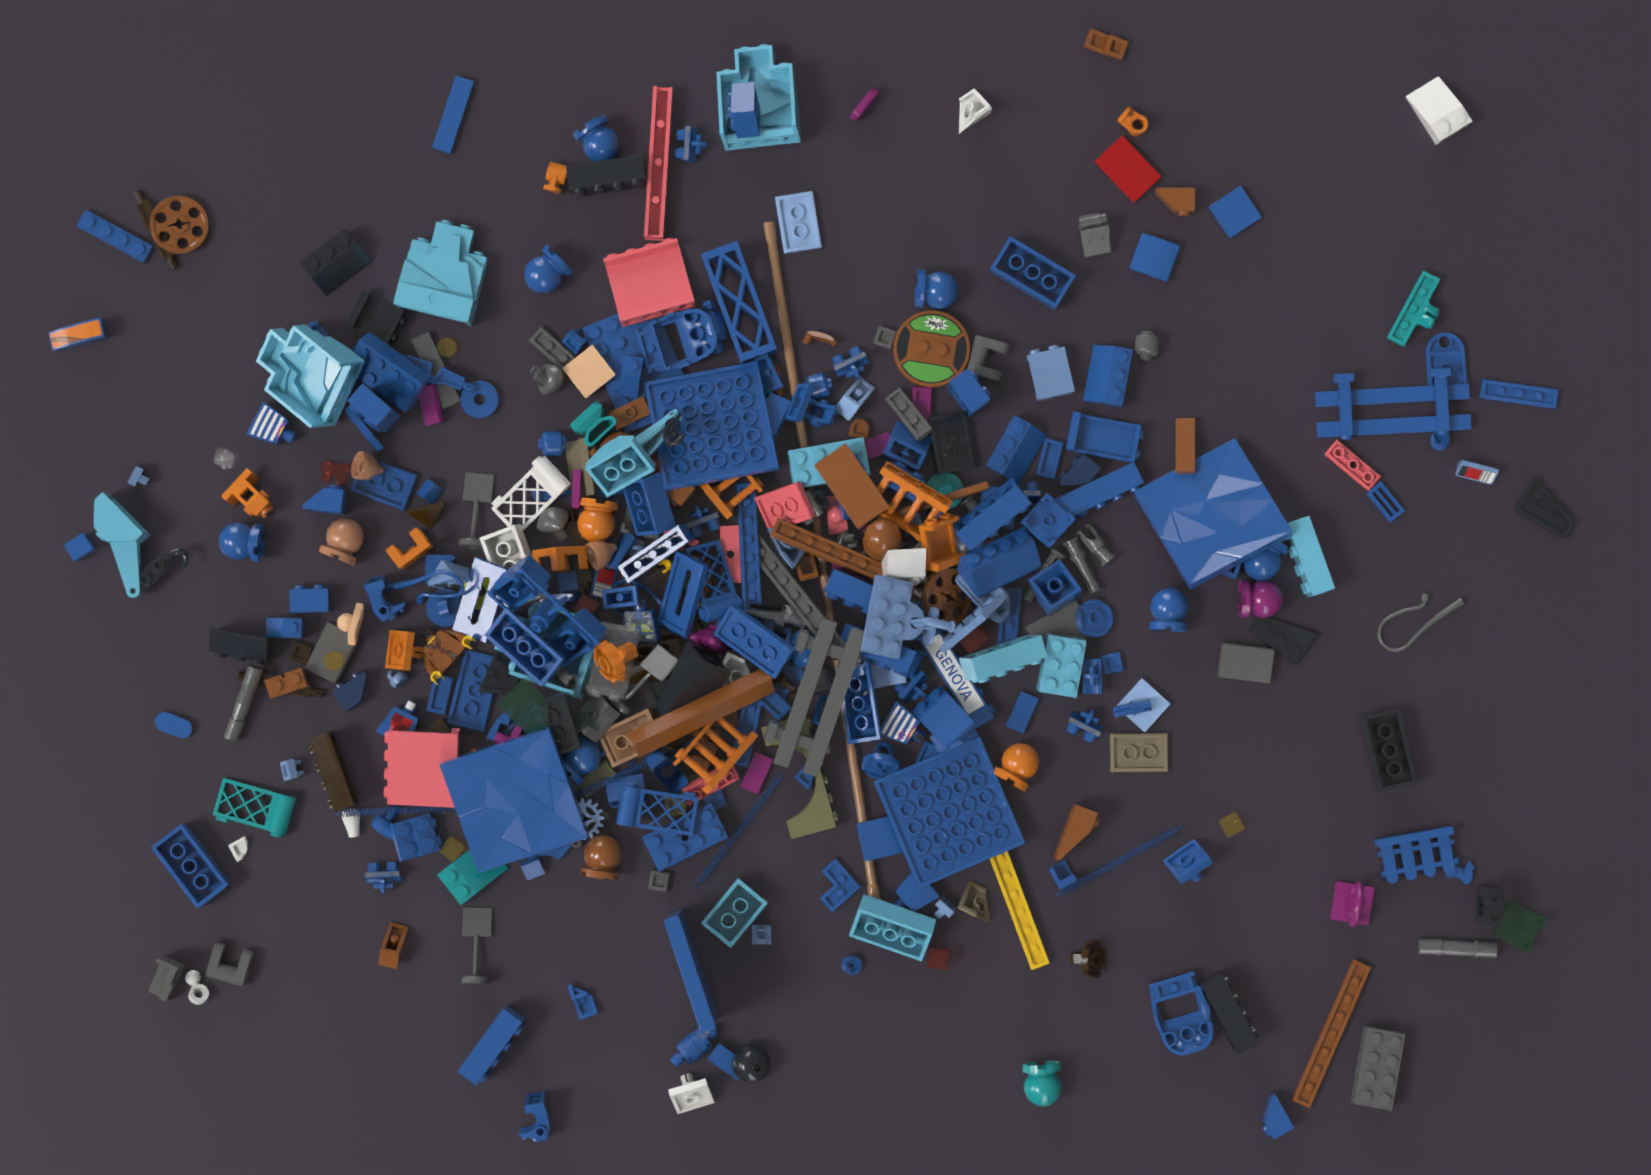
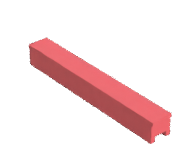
M653 86L644 226L645 240H664L673 87L661 88Z

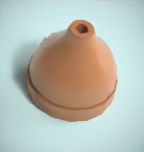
M359 451L355 455L351 466L352 477L357 480H369L376 475L382 474L384 468L378 463L377 459L365 451Z
M597 540L585 544L587 559L595 570L602 569L608 565L613 554L617 551L614 543L611 544Z

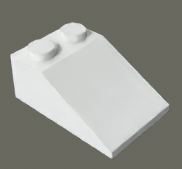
M1439 76L1406 96L1436 145L1472 122L1463 105Z

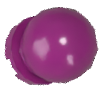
M1248 580L1239 581L1238 593H1242L1241 603H1238L1239 617L1248 618L1249 614L1252 613L1256 617L1267 618L1274 616L1282 607L1283 594L1280 588L1273 582L1256 581L1250 585Z

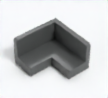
M162 956L156 959V962L160 965L148 991L160 996L159 999L167 1002L173 994L185 965Z

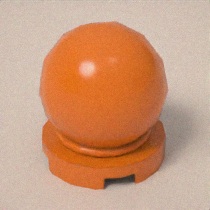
M581 498L580 506H583L584 510L580 513L577 521L579 533L582 538L589 542L597 540L606 541L615 529V519L612 513L613 511H618V503L605 500L603 504L596 503V499Z
M1015 743L1004 751L1001 759L1002 767H995L993 774L1002 780H1012L1011 785L1026 791L1029 787L1026 780L1033 777L1038 770L1039 756L1031 745Z

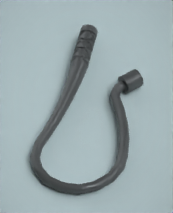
M1422 593L1421 605L1399 610L1382 620L1377 632L1378 641L1388 651H1404L1430 626L1464 605V602L1459 598L1454 603L1445 607V609H1442L1403 647H1389L1382 639V627L1387 621L1400 614L1422 609L1426 602H1429L1430 597L1429 594Z

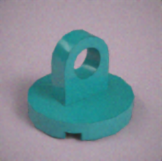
M951 473L936 474L927 483V486L942 495L963 489L960 479ZM962 498L954 500L948 510L956 507Z

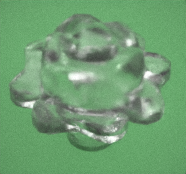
M225 447L222 449L218 448L214 463L222 466L223 469L231 468L234 462L232 452Z

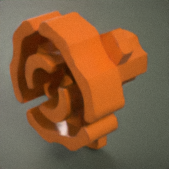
M602 639L593 648V658L596 666L601 667L599 670L601 675L612 683L619 680L625 681V663L638 657L635 645L629 641L617 648L611 642L608 643L607 640Z

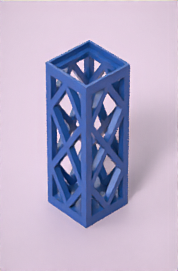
M735 241L702 253L703 263L740 363H749L767 352L770 355L776 354L775 342L738 242ZM736 255L740 266L729 257ZM718 262L714 277L710 264ZM724 264L742 277L738 298L720 284ZM746 283L757 313L743 302ZM721 294L736 305L733 323H731ZM741 310L759 323L755 344L737 331ZM764 329L769 344L760 347ZM738 341L749 348L750 351L742 353Z

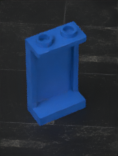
M1073 411L1065 451L1133 463L1135 459L1139 458L1140 448H1137L1138 440L1142 441L1144 429H1141V424L1094 417Z

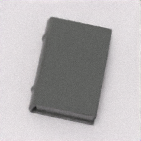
M327 622L305 669L338 684L355 648H357L360 637L357 638L355 646L348 645V632H344L338 626Z
M1222 642L1217 677L1270 684L1274 648Z

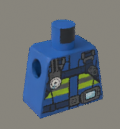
M639 598V605L634 606V609L625 611L621 642H657L661 639L656 610L646 609L645 598Z

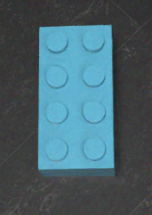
M864 437L787 451L792 483L800 481L803 489L827 485L814 465L845 443H847L853 454L858 456L867 474L870 476Z
M1310 516L1289 522L1288 525L1292 530V537L1286 539L1290 546L1288 553L1290 558L1295 560L1294 570L1297 577H1301L1302 584L1300 586L1303 594H1307V597H1312L1335 589Z
M1028 634L960 657L959 661L965 680H972L973 683H983L989 681V677H1001L1007 675V671L1022 670L1025 668L1024 665L1042 663V659L1048 656L1042 636Z
M863 894L849 936L922 962L934 930L936 919Z

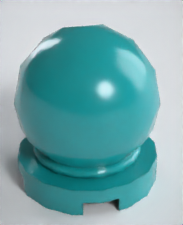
M1036 1061L1023 1063L1022 1072L1028 1074L1024 1081V1091L1032 1104L1041 1107L1050 1106L1060 1097L1062 1083L1056 1074L1057 1071L1061 1070L1059 1061H1045V1065H1036Z

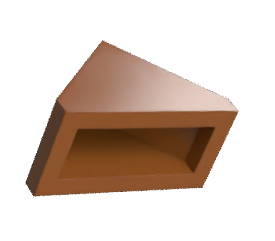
M805 552L796 564L800 583L819 578L814 556Z

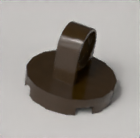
M1090 939L1084 944L1081 953H1070V963L1081 964L1083 973L1088 978L1101 977L1100 971L1105 969L1106 950L1101 948L1100 944L1102 942L1100 940Z

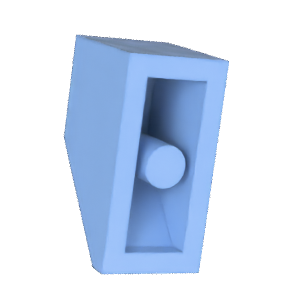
M860 377L844 394L835 410H838L842 417L850 421L875 387Z

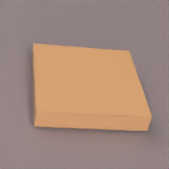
M591 345L562 368L586 399L616 376L594 345Z

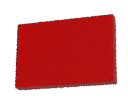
M1123 135L1094 161L1133 204L1162 177Z

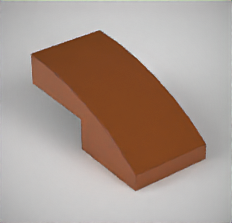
M1090 29L1083 47L1122 60L1128 41L1113 35H1106L1095 29Z

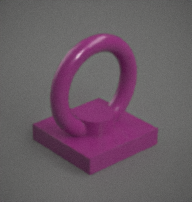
M1335 881L1329 919L1348 922L1350 927H1355L1357 924L1369 926L1374 887L1363 886L1359 881L1354 884Z

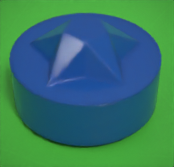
M1434 432L1431 435L1430 445L1433 449L1442 451L1449 446L1450 437L1448 434L1438 435L1437 432Z
M849 955L842 961V969L846 974L856 975L862 968V962L857 956Z

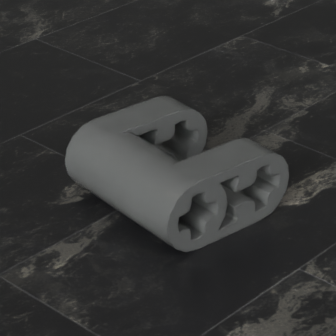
M975 335L966 369L968 368L970 372L973 370L980 378L1000 382L1002 372L984 367L988 351L1008 355L1010 345Z
M216 941L207 967L206 977L244 987L254 952L244 949L238 967L222 963L226 944Z

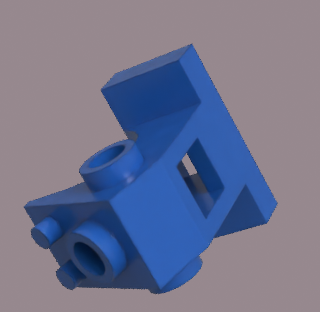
M798 383L785 419L790 422H802L804 418L810 421L811 426L821 428V426L834 423V414L836 415L838 410H835L836 405H829L828 401L819 399V401L814 400L811 397L814 386ZM808 404L813 406L811 414L806 412Z
M386 574L367 579L364 585L373 611L382 622L387 619L388 621L394 619L398 615V610L400 612L404 611L406 600L398 603H389L385 600L382 591L388 582Z
M542 1091L526 1094L525 1112L532 1113L536 1118V1122L531 1126L519 1128L518 1135L523 1140L531 1138L535 1142L547 1141L551 1122L546 1103V1093Z

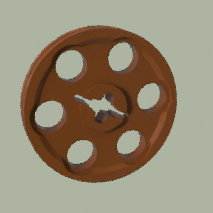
M172 196L161 201L153 210L150 218V230L153 239L162 249L175 254H185L194 251L204 242L208 233V218L202 206L195 200L185 196ZM172 202H179L182 206L181 209L173 211L170 208ZM190 209H198L200 212L199 216L191 218L188 214ZM157 214H165L166 221L158 223L155 219ZM178 220H180L181 223L185 224L182 226V229L180 230L178 229V227L173 226L177 223ZM200 227L203 230V234L196 237L192 234V229ZM167 232L170 235V239L163 242L159 239V234ZM179 239H186L188 246L184 249L179 248L177 241Z
M947 568L939 572L935 571L928 577L922 590L923 610L927 616L930 608L937 607L943 611L941 620L954 621L955 625H957L968 615L972 606V600L967 594L964 600H961L960 593L962 589L957 583L952 584V576L954 574L957 576L959 574L958 570ZM940 576L942 583L938 587L936 585V579ZM931 594H933L935 597V601L933 604H930L929 597ZM942 594H947V596H948L949 599H951V600H948V599L946 598V596H945V595H942ZM955 608H957L959 611V614L956 618L953 616V611Z

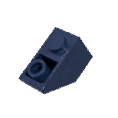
M1084 454L1080 457L1076 455L1070 463L1072 468L1068 472L1064 470L1058 478L1060 480L1058 486L1086 485L1097 474L1100 467Z
M359 670L350 676L352 680L347 683L343 681L335 686L336 690L332 693L345 712H348L364 701L369 676L367 671L361 672Z

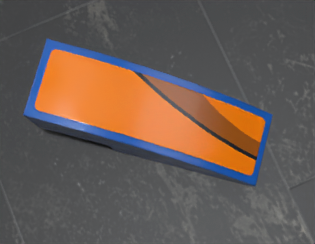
M102 318L76 323L48 333L53 352L108 338Z

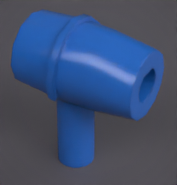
M397 805L393 806L394 811L392 810V815H390V811L385 817L377 815L371 823V826L377 833L390 840H393L390 824H393L391 821L396 816V814L394 815L396 807L399 812V806Z

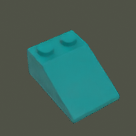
M469 850L437 875L459 904L462 905L509 868L505 864L478 873Z

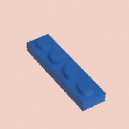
M86 209L76 225L78 228L142 263L146 262L153 249L152 245Z

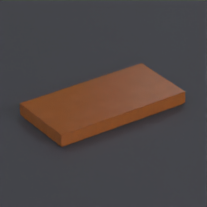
M847 443L814 465L857 529L890 507Z

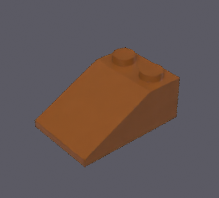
M1073 804L1053 858L1061 860L1091 832L1092 828L1096 829L1099 822L1097 812Z

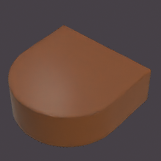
M863 419L854 420L850 426L849 437H864V440H867L869 424Z

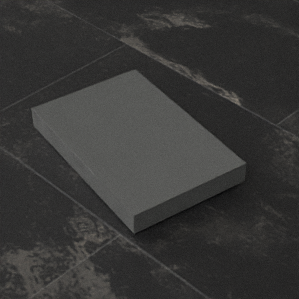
M1077 601L1066 605L1048 617L1047 615L1025 627L1029 635H1041L1043 643L1045 642L1046 633L1081 639L1088 638L1078 629L1075 622V614L1079 607Z

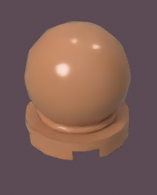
M339 518L333 521L326 532L327 544L326 546L321 545L319 552L332 558L338 555L339 560L354 566L356 558L352 557L353 553L358 551L363 544L364 533L362 527L351 518Z

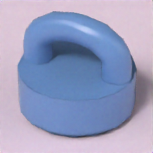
M635 538L627 553L633 557L645 548V544L640 539Z
M393 669L388 672L387 677L390 680V685L397 689L407 681L408 674L403 670Z

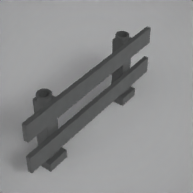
M822 618L816 638L809 636L808 630L800 628L794 646L795 650L803 652L804 648L811 650L795 700L785 728L778 726L776 720L769 719L764 734V740L772 743L773 739L780 741L773 761L774 764L788 768L795 746L810 750L803 773L818 777L825 754L828 755L830 752L831 743L829 742L854 668L856 664L860 663L862 658L860 650L864 635L863 630L852 627L845 647L831 643L837 622ZM826 655L840 659V663L815 736L812 737L800 733Z

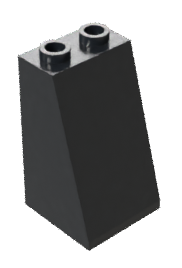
M687 641L657 705L661 711V716L701 698L724 685L731 672L715 653Z

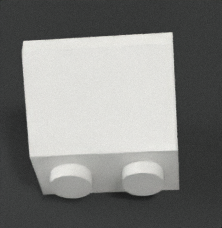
M926 548L887 550L881 562L883 576L914 583L913 585L920 584L925 577Z

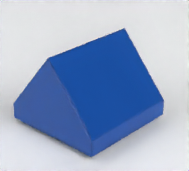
M427 478L417 495L430 504H434L443 488Z

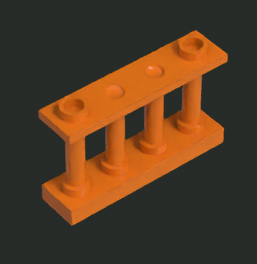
M886 461L879 472L883 475V479L877 487L878 490L883 494L890 481L898 484L900 488L891 501L890 507L879 515L894 522L898 527L921 542L919 526L911 522L921 504L926 501L933 507L926 518L927 520L936 518L939 512L946 514L953 501ZM911 492L916 495V499L906 516L903 517L896 513L895 510L905 493Z
M751 475L746 476L751 484L729 502L726 501L724 503L719 498L721 492L740 477L724 480L717 487L711 488L708 483L699 486L728 521L733 517L731 513L734 510L733 507L754 490H757L760 494L763 492L761 487L764 485L757 477L753 479Z
M724 717L716 721L738 740L739 746L737 748L728 745L710 729V726L714 723L712 722L704 726L685 749L682 747L675 754L677 759L673 762V765L676 766L683 760L700 775L706 783L701 790L706 794H709L758 737L753 731L748 735L742 734ZM706 734L727 753L728 759L720 761L698 740ZM692 747L716 766L717 772L714 775L712 773L709 774L687 754Z

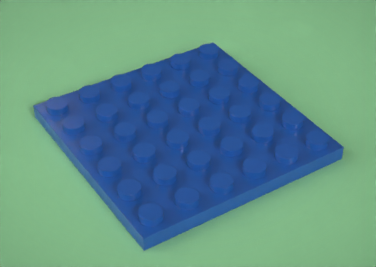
M757 361L644 382L652 425L674 409H677L683 417L678 434L679 437L682 433L686 434L683 441L677 446L669 448L663 440L657 447L665 491L779 470Z
M980 737L873 781L918 889L1025 844L999 780L993 774L994 768Z

